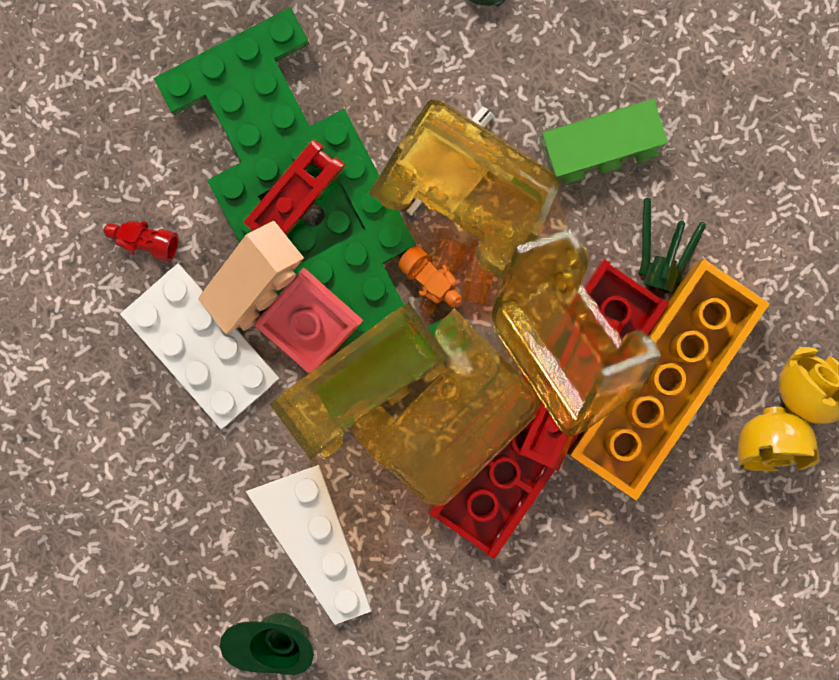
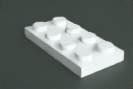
M177 263L120 315L219 428L224 429L273 386L280 377L238 329L227 335L223 332L198 300V297L203 292L202 288Z

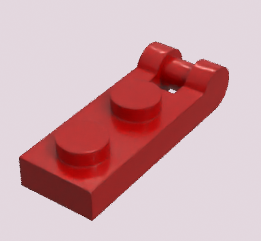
M314 139L243 223L254 231L275 221L287 236L326 188L340 175L346 164L337 157L332 159L323 151L324 146ZM313 163L322 170L316 179L306 172L307 168Z

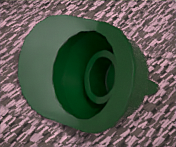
M286 613L271 614L266 616L261 622L237 623L223 633L219 645L222 656L230 665L248 672L297 675L305 672L311 666L314 657L312 644L308 640V627L303 626L297 618Z

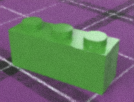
M654 99L542 132L539 139L552 182L562 180L564 186L586 179L585 173L599 169L601 175L619 170L623 167L621 162L628 159L636 158L637 163L659 157L658 150H661L668 143Z

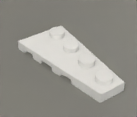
M320 465L246 491L334 625L371 612V606Z

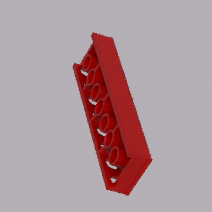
M606 259L600 261L428 512L429 515L445 524L493 559L501 551L555 471L546 465L519 454L583 309L586 308L617 320L623 324V328L568 451L669 305V302L660 299L610 265L611 263Z

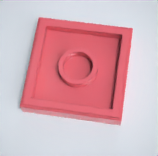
M303 268L254 323V326L312 377L363 320L309 271Z

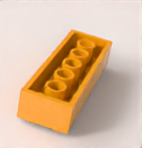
M705 259L692 265L669 299V305L567 452L568 456L636 501L770 304Z

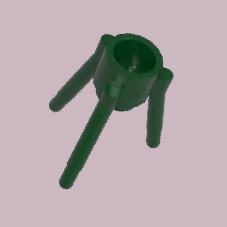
M645 198L642 224V262L638 273L645 276L643 285L673 292L675 284H680L683 271L706 228V224L704 222L699 223L677 264L675 257L685 228V222L679 221L666 258L655 256L654 261L650 262L651 199Z

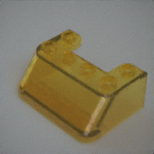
M429 100L395 149L369 194L379 200L384 207L398 210L406 209L414 197L418 198L429 209L440 212L457 223L462 230L479 237L481 240L476 248V257L480 266L488 273L495 274L501 279L506 280L538 238L559 189V181L550 170L453 107L439 100Z
M571 229L515 247L492 309V321L497 334L560 430L565 435L571 437L588 430L639 393L661 354L657 350L652 338L639 330L627 333L621 342L618 332L611 328L599 311L595 300L589 297L581 285L587 271L589 253Z
M407 302L276 397L269 405L310 460L317 454H320L325 459L343 445L344 439L342 435L345 434L348 428L354 425L357 430H360L378 416L374 411L385 401H388L392 406L408 395L411 391L407 385L411 382H416L422 378L427 384L446 370L443 362L450 357L412 305Z
M455 308L438 324L434 332L436 347L452 364L396 419L380 404L374 401H364L356 405L341 420L384 469L421 501L432 506H442L451 501L536 417L541 405V398L538 392Z

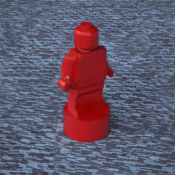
M128 221L121 224V226L108 223L103 229L107 238L116 239L115 244L128 250L129 254L134 255V250L137 249L150 252L153 258L171 262L174 259L179 243L177 232L159 229L158 231L147 229L148 224L146 221L141 223Z

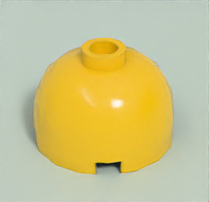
M801 347L786 361L780 373L778 389L788 413L795 414L809 423L830 424L839 420V362L831 356L824 361L814 356L819 350L812 347Z
M768 407L763 409V415H758L748 421L738 437L739 466L744 464V469L750 471H778L774 467L788 466L797 463V470H802L819 463L816 435L810 424L795 414L787 413V409L784 407Z

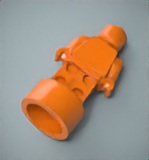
M414 246L402 255L398 268L409 279H417L424 285L423 291H419L420 295L427 297L437 304L445 301L452 308L458 307L462 303V296L454 287L457 281L447 266L442 265L443 269L438 270L431 263L430 255L420 246Z

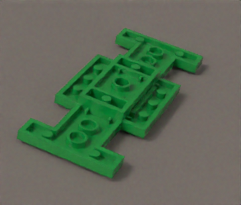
M289 7L153 79L173 115L208 98L241 163L208 179L207 182L239 243L246 234L252 232L243 223L314 139L324 146L323 151L332 159L337 157L346 164L338 179L336 178L313 204L320 206L324 210L323 221L319 225L309 226L301 218L287 235L288 239L304 257L295 268L294 273L297 275L299 271L305 268L363 320L339 347L349 368L315 386L329 415L334 421L469 350L471 347L453 314L419 332L383 266L384 263L417 246L345 109L310 126L276 63L310 45L294 12ZM313 163L307 168L306 172L316 179L322 170ZM286 286L276 291L278 296L286 288Z

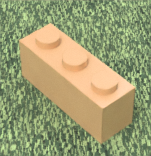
M272 221L245 235L198 297V300L226 335L239 327L245 331L252 327L260 318L259 312L269 307L279 297L276 291L284 288L296 277L294 270L304 257L276 222Z

